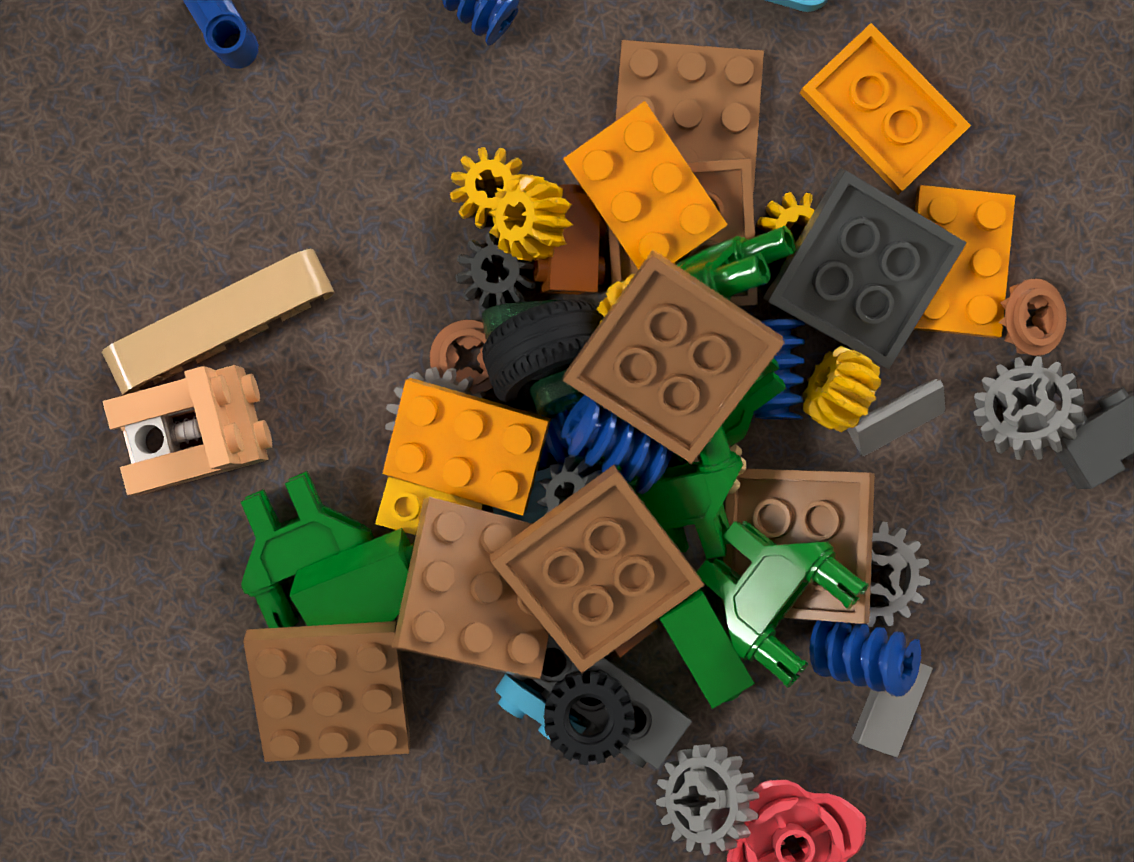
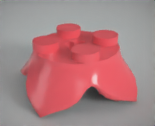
M768 780L760 783L752 790L758 792L760 798L750 801L749 808L759 814L758 819L745 821L744 824L748 827L751 834L747 838L737 839L738 847L728 850L727 862H847L850 857L859 852L865 841L866 818L855 806L842 797L829 793H812L789 780ZM794 835L796 838L803 836L804 841L798 843L802 848L798 853L792 855L788 849L781 850V845L785 844L784 839L788 836Z

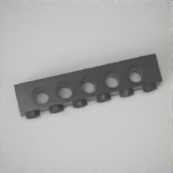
M550 634L546 648L553 647L561 650L566 657V664L557 672H547L542 668L541 679H533L544 687L540 694L546 700L552 691V687L558 681H562L565 675L571 672L573 674L580 672ZM606 655L588 669L594 672H598V670L607 672L608 676L619 680L623 688L627 690L632 705L640 707L645 712L643 722L638 727L632 729L631 739L627 746L624 744L621 747L620 751L637 766L643 768L648 762L658 770L692 720L686 712ZM512 675L522 682H525L527 679L526 677ZM582 698L572 706L574 710L583 716L580 723L588 731L597 734L605 728L609 719V712L603 702L598 699L586 700Z

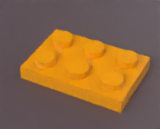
M872 23L800 91L803 98L898 195L971 126Z
M646 101L640 103L563 158V161L637 269L641 267L652 250L674 263L728 225Z
M926 185L917 187L915 212L967 243L914 330L996 339L1002 337L1003 325L998 322L1004 318V307L1000 302L1006 298L1015 195Z
M408 378L405 380L382 474L523 516L527 512L551 418L418 379Z

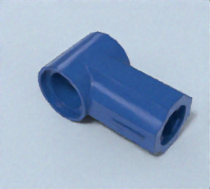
M183 0L202 31L206 44L226 66L241 69L249 66L255 60L258 54L257 39L247 27L232 0ZM240 34V38L234 46L223 48L225 40L230 35Z

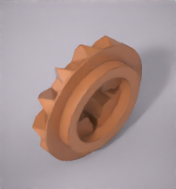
M1026 279L1020 284L1011 286L1010 297L1000 302L1006 310L1005 317L998 322L1006 326L1008 331L1004 341L1015 344L1016 351L1019 354L1041 356L1051 352L1060 343L1066 328V308L1060 293L1052 284L1042 279ZM1030 309H1037L1032 318L1034 326H1026V321L1030 317L1028 312Z
M460 320L449 324L439 332L433 341L430 350V366L437 367L440 378H442L447 369H456V364L460 361V357L457 354L458 350L453 346L455 343L460 347L464 346L465 349L470 351L474 347L478 348L482 343L485 344L494 329L476 320ZM483 347L480 349L481 353L477 356V360L480 363L479 367L484 371L483 373L479 374L477 370L473 371L468 366L456 372V381L458 382L469 376L474 379L469 389L472 394L481 391L486 392L493 388L483 361Z

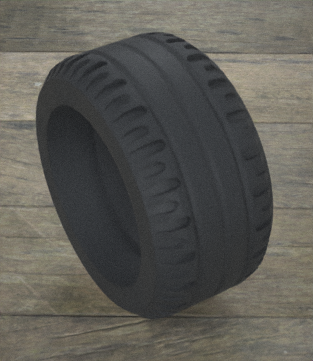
M571 299L549 302L525 310L509 318L494 329L483 346L482 356L494 393L499 401L518 409H532L542 405L544 407L553 405L556 402H563L582 394L564 382L563 378L564 373L594 333L599 322L604 318L597 310L598 307L582 300Z

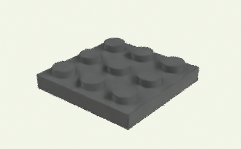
M840 168L795 243V253L786 258L763 298L851 349L869 357L881 366L890 369L967 242L852 173Z

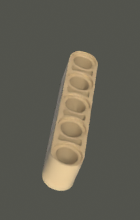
M306 249L290 255L112 343L103 349L102 354L122 395L141 391L139 387L152 380L154 384H157L183 371L182 366L193 360L199 363L226 350L225 344L237 338L239 342H242L268 329L267 324L280 317L284 321L311 308L310 302L322 296L327 300L335 292L314 249Z

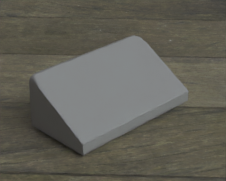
M935 379L925 382L867 415L860 417L858 425L847 429L859 453L864 457L945 412L944 386L941 380L937 381Z
M920 663L914 685L903 696L895 697L886 690L877 692L871 689L852 739L865 747L898 757L933 668Z

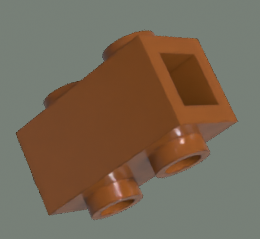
M558 185L563 188L562 198L572 204L565 213V218L573 225L563 230L562 234L566 244L559 247L554 246L553 257L534 259V281L540 282V293L586 296L597 293L598 285L603 284L605 277V259L603 256H599V237L605 235L607 224L580 185Z

